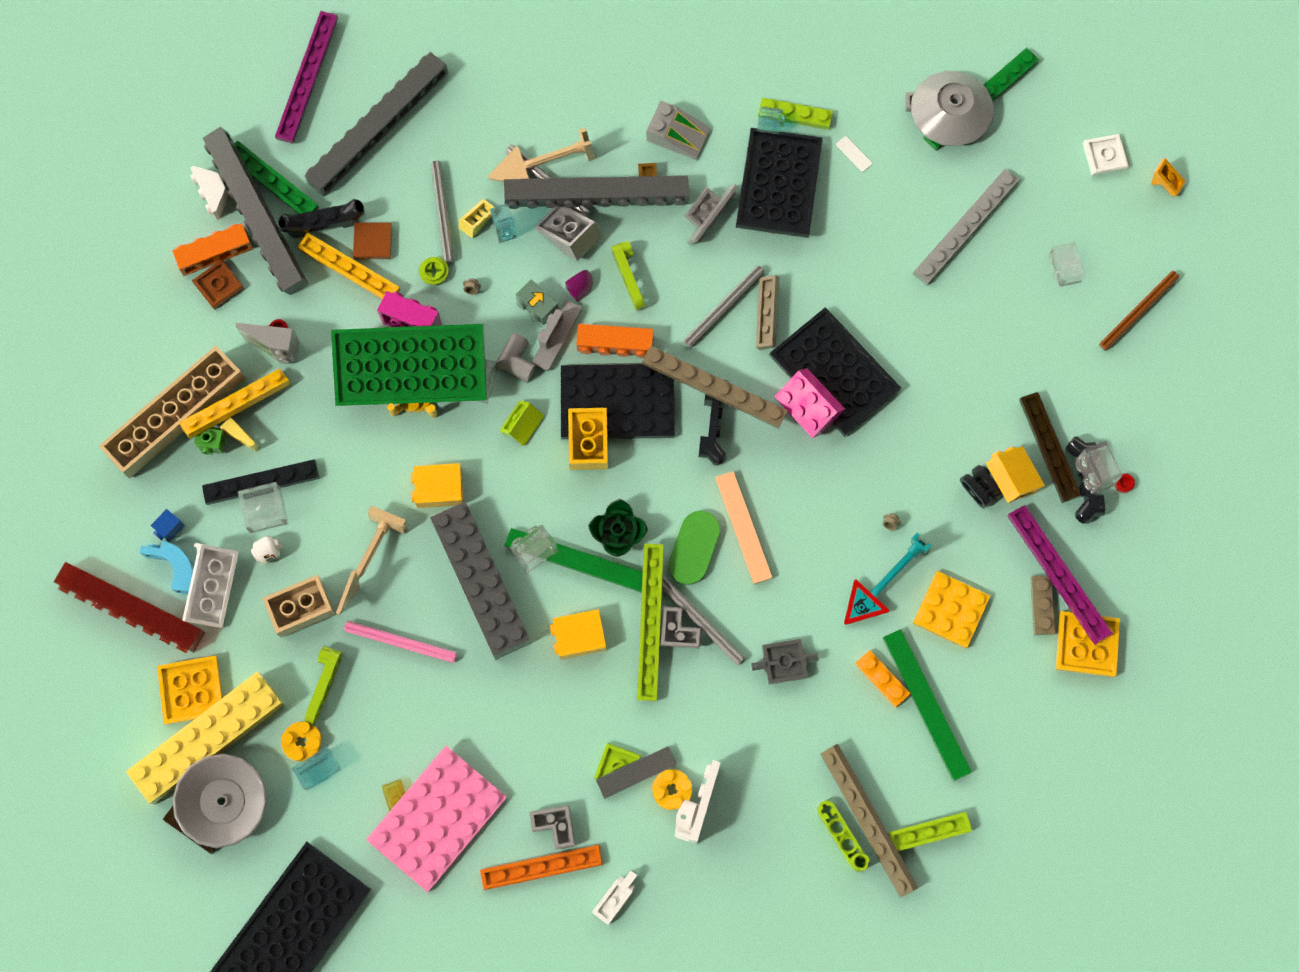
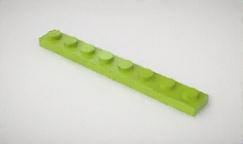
M644 543L637 701H657L664 544Z

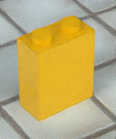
M1012 446L1003 453L998 451L992 454V459L986 463L1007 503L1033 495L1045 486L1023 446L1018 448Z
M460 463L414 466V472L411 473V483L415 485V491L411 492L412 502H415L417 508L456 506L463 503L462 467Z
M599 609L552 618L553 624H550L552 636L556 635L557 643L553 645L555 655H559L560 660L607 651Z

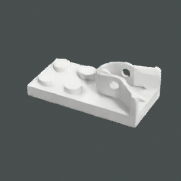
M195 543L194 547L197 549V556L182 621L222 628L239 551Z
M713 760L711 765L707 764L704 778L707 781L706 784H701L698 797L701 798L700 804L684 800L676 815V838L697 844L721 762ZM685 815L686 819L683 820L680 816Z

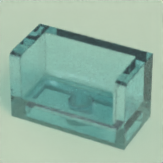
M508 204L491 208L492 222L499 243L517 238Z
M325 747L292 768L301 786L307 791L342 770L328 747Z

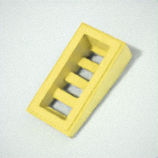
M482 199L459 220V229L473 238L497 212V208L485 199ZM483 207L488 213L484 212L481 208Z
M229 418L220 426V429L226 435L252 450H259V446L232 418Z

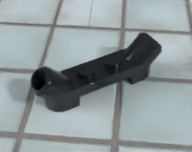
M352 199L344 205L296 215L284 213L279 217L278 225L282 232L288 233L293 238L304 237L308 232L342 225L343 228L352 227L354 223L359 222L360 217L365 213V209L360 200Z
M705 394L704 406H711L708 437L700 436L698 457L708 458L714 466H718L727 458L725 451L715 441L716 437H720L721 426H717V421L722 419L723 408H719L721 401Z
M1075 436L1066 446V451L1079 461L1077 474L1079 477L1081 476L1080 493L1084 498V502L1075 512V518L1082 524H1088L1094 516L1105 515L1104 495H1096L1092 463L1099 458L1095 442L1086 443L1078 436Z

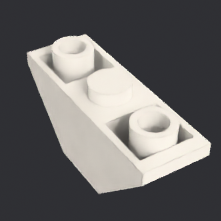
M196 166L190 167L193 172L190 176L194 184H199L201 188L198 192L202 200L206 199L208 202L205 206L209 214H214L217 220L220 219L229 194L219 174Z

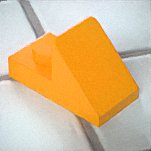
M1163 158L1154 172L1151 185H1163L1171 196H1178L1186 181L1169 161Z

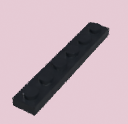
M313 459L202 485L205 504L210 505L320 478L316 460Z

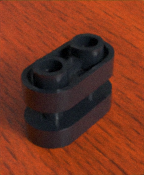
M977 465L971 470L973 476L965 474L960 478V482L974 501L984 509L991 504L989 497L996 500L1002 495V492L996 481L990 476L988 468Z

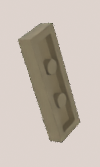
M1032 576L1030 580L1034 635H1054L1052 582L1048 576Z

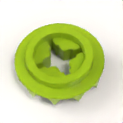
M429 257L420 264L419 275L426 284L435 286L439 283L442 284L447 279L449 270L443 259ZM433 265L435 266L436 271H439L436 272L435 277H433L432 273H430V271H432Z

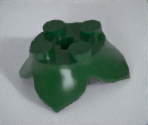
M617 499L610 503L605 513L595 516L588 525L592 537L603 545L604 550L614 557L627 554L632 546L643 540L648 531L645 521L635 517L631 506L622 499ZM616 527H621V530L623 532H620L621 534H616V532L613 531V529L616 530Z

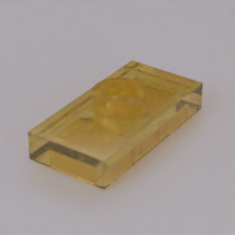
M401 779L381 786L389 811L405 794Z

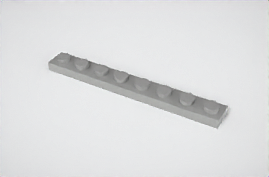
M1004 169L916 268L913 275L928 285L1015 187L1019 179Z

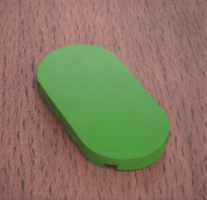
M692 512L684 519L668 564L670 574L680 584L692 585L703 579L706 574L720 533L717 519L709 512Z

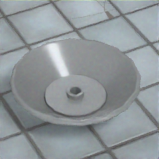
M943 71L930 75L918 85L912 97L911 114L916 127L928 139L941 145L962 146L976 141L986 133L993 120V101L988 89L977 78L963 72Z
M227 754L206 756L189 766L178 780L173 796L174 816L183 833L196 843L213 848L236 845L251 836L261 823L267 805L265 783L256 768L242 758ZM222 797L225 798V804L220 805L218 800Z

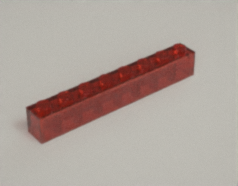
M67 562L63 564L53 581L59 586L58 590L66 594L72 592L76 594L74 598L84 603L88 600L92 602V607L100 611L104 608L109 611L108 615L118 620L122 617L126 619V624L134 628L138 625L143 628L142 632L150 636L156 634L160 636V641L168 645L172 642L177 645L176 649L187 653V651L194 653L206 633L202 629L182 621V619Z

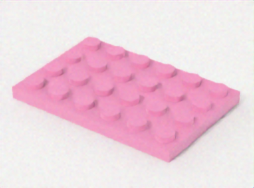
M445 746L366 840L428 892L507 797L450 748Z

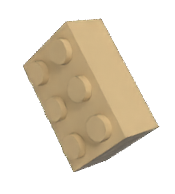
M318 575L262 598L275 632L281 638L336 615L324 584Z

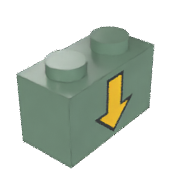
M532 279L515 294L516 304L522 310L526 309L535 322L539 321L543 325L547 322L551 313L554 314L556 309L559 310L558 303Z

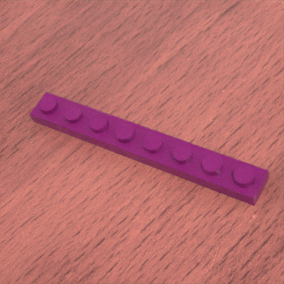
M324 11L319 13L276 131V140L294 144L338 21L336 14Z
M1024 505L1009 513L1007 517L1093 644L1096 645L1110 637L1113 633L1027 507Z

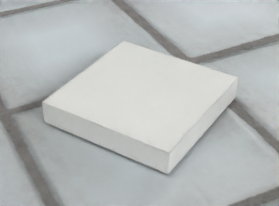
M1119 134L1084 140L1083 146L1092 176L1128 169L1129 165Z

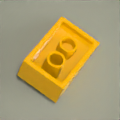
M607 408L568 409L570 470L608 469Z

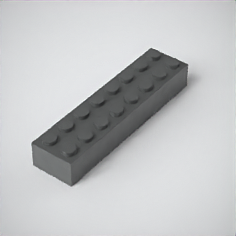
M466 502L430 517L495 660L531 644Z

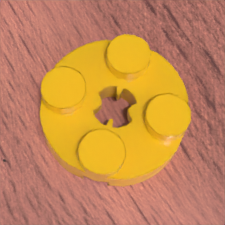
M308 722L294 723L281 736L283 752L294 761L308 762L319 754L322 735L314 725ZM300 737H306L307 742H305L306 745L304 747H302L301 745L297 746V742Z
M665 770L653 782V797L656 803L666 810L679 809L684 800L689 801L691 798V782L679 770ZM671 784L676 785L675 789L678 790V792L676 794L673 793V795H669V790L666 789L667 786H671Z

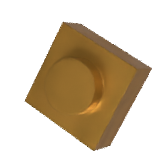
M656 163L638 164V175L657 176Z

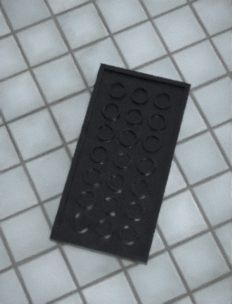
M306 841L210 972H312L372 889Z

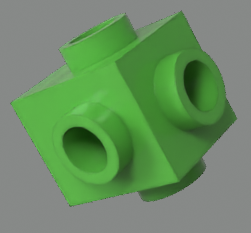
M211 427L195 436V445L201 453L206 455H213V453L223 454L226 435L222 430Z

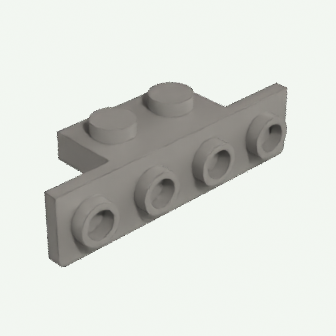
M736 184L729 186L720 198L708 187L702 191L684 215L697 227L687 243H699L704 238L705 234L703 233L706 229L713 226L715 217L725 210L726 207L724 205L726 202L732 200L736 195L735 190L738 188Z
M565 300L560 310L556 309L554 314L551 313L547 319L548 325L545 330L542 329L539 333L540 348L531 362L532 364L545 371L550 370L582 311V307Z

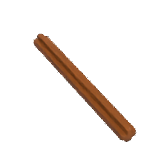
M1171 271L1100 342L1099 346L1105 351L1108 350L1178 280L1179 274Z

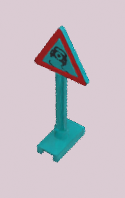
M916 533L911 539L912 545L905 556L871 591L867 590L855 579L844 624L848 625L889 613V609L877 599V596L914 557L916 558L920 553L926 555L932 545L929 543L926 545L921 539L919 540L920 534Z

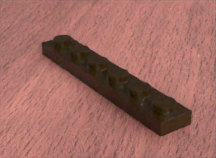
M1035 392L1020 397V404L1061 502L1065 503L1080 498L1081 493L1039 393Z

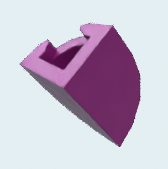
M588 270L580 271L565 282L566 290L576 302L583 299L593 286L592 275Z

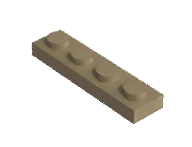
M777 275L761 277L759 279L756 348L759 350L776 348L779 277Z

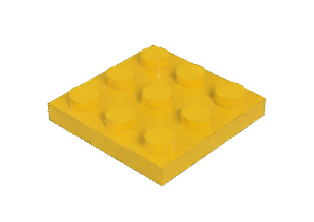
M936 571L912 624L966 649L990 595Z
M1061 611L1059 613L1055 670L1115 678L1117 673L1120 618L1101 616L1113 634L1094 645L1074 614Z
M216 655L157 666L163 723L165 725L194 720L223 698L218 657Z

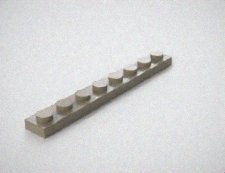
M650 346L642 361L643 365L778 429L788 410L653 346Z
M836 744L822 752L823 760L900 898L918 889L839 745Z

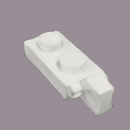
M630 871L625 879L622 876L618 880L616 879L592 913L609 925L635 888L632 883L637 875Z

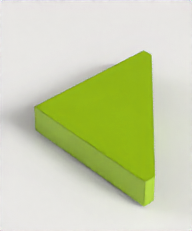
M606 743L594 779H599L641 759V755Z

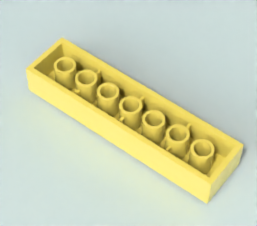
M256 672L128 769L126 773L148 803L156 804L176 788L178 780L189 766L206 756L221 754L285 704L263 675Z

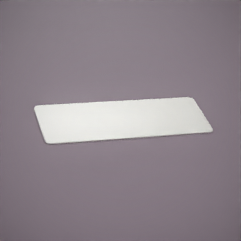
M847 136L836 143V146L861 172L872 165V162Z

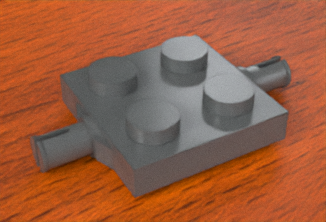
M801 639L762 645L763 661L751 663L752 671L764 669L767 674L768 684L771 685L807 679V662L819 661L817 652L806 654L803 650Z

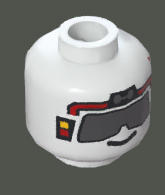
M267 535L254 542L251 552L258 563L268 564L280 557L282 545L277 538L273 539Z

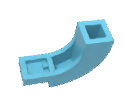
M162 541L161 547L155 544L141 546L139 553L142 556L165 560L171 563L174 571L171 589L175 593L188 595L194 570V564L180 548L169 542Z

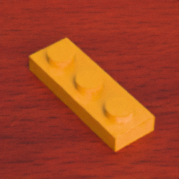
M870 650L855 663L895 708L910 695V692Z

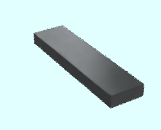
M667 746L597 779L596 782L604 799L677 764Z

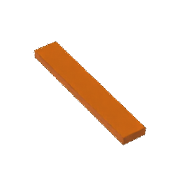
M595 845L481 869L480 873L483 890H489L602 866L603 861L600 846Z

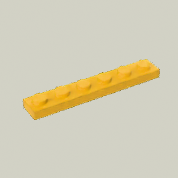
M309 233L305 235L297 246L299 251L380 299H383L386 291L391 293L393 291L399 293L400 291L399 286Z
M279 368L184 419L179 424L189 439L287 387L290 385L289 379Z

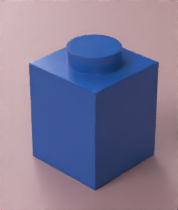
M166 508L150 526L155 529L153 534L161 541L165 538L170 542L185 524Z

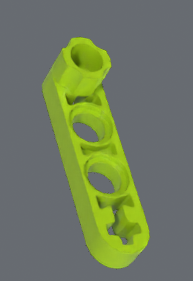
M627 240L611 246L613 257L635 310L645 308L643 298L627 261V258L634 256L630 242Z
M323 646L320 650L317 662L325 666L306 711L305 722L316 724L339 668L343 652Z
M831 801L821 802L817 807V813L847 863L855 872L866 870L870 860L861 849L839 811ZM822 805L830 806L831 810L829 812L833 817L836 814L838 818L832 819L827 823L826 820L829 819L827 813L822 814ZM834 822L842 824L843 830L841 833L832 831V824ZM849 839L853 842L854 847L851 851H846L843 848L842 843L844 840ZM856 849L859 851V853L854 854L851 858L848 857V855L854 853ZM856 857L864 860L862 868L855 865Z

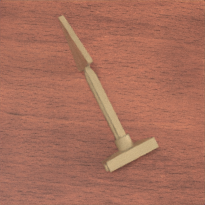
M586 128L579 130L580 141L573 143L574 145L527 161H523L520 149L516 146L488 175L489 180L504 182V179H529L527 169L574 153L584 152L588 161L594 160L595 156Z
M374 506L370 507L368 510L369 520L379 524L376 528L377 532L356 571L352 570L336 614L340 615L359 591V579L364 575L381 540L388 533L389 529L402 534L405 533L407 529L405 519Z

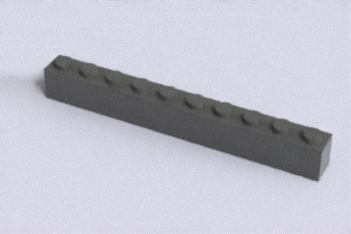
M432 52L423 56L414 68H411L402 80L396 82L390 92L383 95L382 100L377 105L375 104L370 108L369 113L361 117L352 129H349L339 142L334 143L331 150L327 154L322 155L314 167H310L305 175L307 183L324 197L448 74L446 64Z
M220 126L203 137L205 142L204 148L209 155H212L213 165L221 172V180L230 189L228 193L236 201L238 212L244 216L245 226L252 231L253 241L257 246H260L262 258L269 263L268 269L276 277L278 288L281 292L284 291L291 295L309 283L229 132Z
M688 176L504 179L505 207L510 209H517L519 207H528L530 209L537 207L555 208L556 206L572 208L575 205H582L587 208L594 205H601L602 207L620 205L627 207L629 205L647 206L648 204L664 206L666 204H675L680 206L688 204L689 200Z

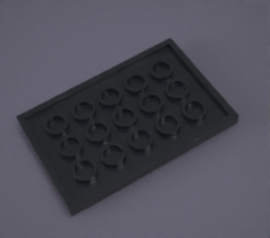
M758 128L750 129L736 228L809 238L823 137Z
M826 307L769 353V356L790 379L799 370L808 368L845 408L842 414L832 423L844 437L901 390L898 383Z
M643 364L561 365V439H569L568 409L607 408V439L675 438L673 378Z

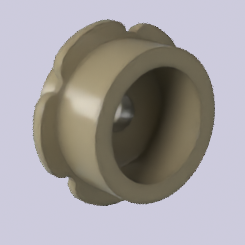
M470 278L468 281L463 282L465 293L469 295L478 294L481 288L478 280Z
M890 513L883 516L882 524L886 529L895 531L901 525V521L896 514Z

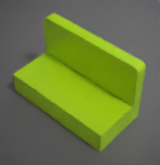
M519 400L499 431L503 435L512 437L520 445L525 446L544 415L531 403Z

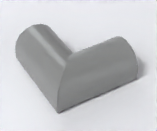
M512 333L494 365L496 368L527 383L536 369V365L521 358L529 344L528 340L517 333Z
M663 607L661 646L700 649L701 628L682 627L683 608Z
M569 805L529 812L532 832L552 829L555 849L575 846Z

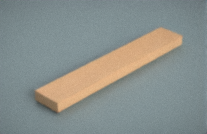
M734 471L715 477L753 584L772 579Z

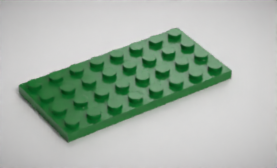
M484 324L331 330L335 406L487 400Z

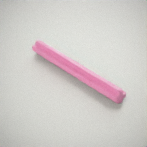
M347 621L344 626V630L348 633L454 663L457 658V653L354 622Z

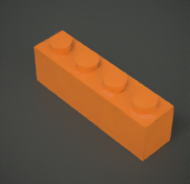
M241 223L231 225L223 231L213 232L205 238H198L187 245H180L172 250L179 270L183 276L212 266L221 259L225 261L253 250V247Z
M578 324L576 346L577 351H580L582 354L595 352L605 356L618 354L621 357L636 355L639 358H644L650 346L653 345V329Z

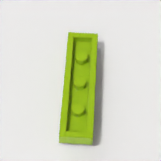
M761 98L758 117L829 130L833 111Z
M963 812L888 832V835L897 851H902L972 832L967 813Z

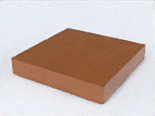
M391 222L354 223L353 258L391 259Z
M222 259L192 280L193 284L214 310L245 289Z

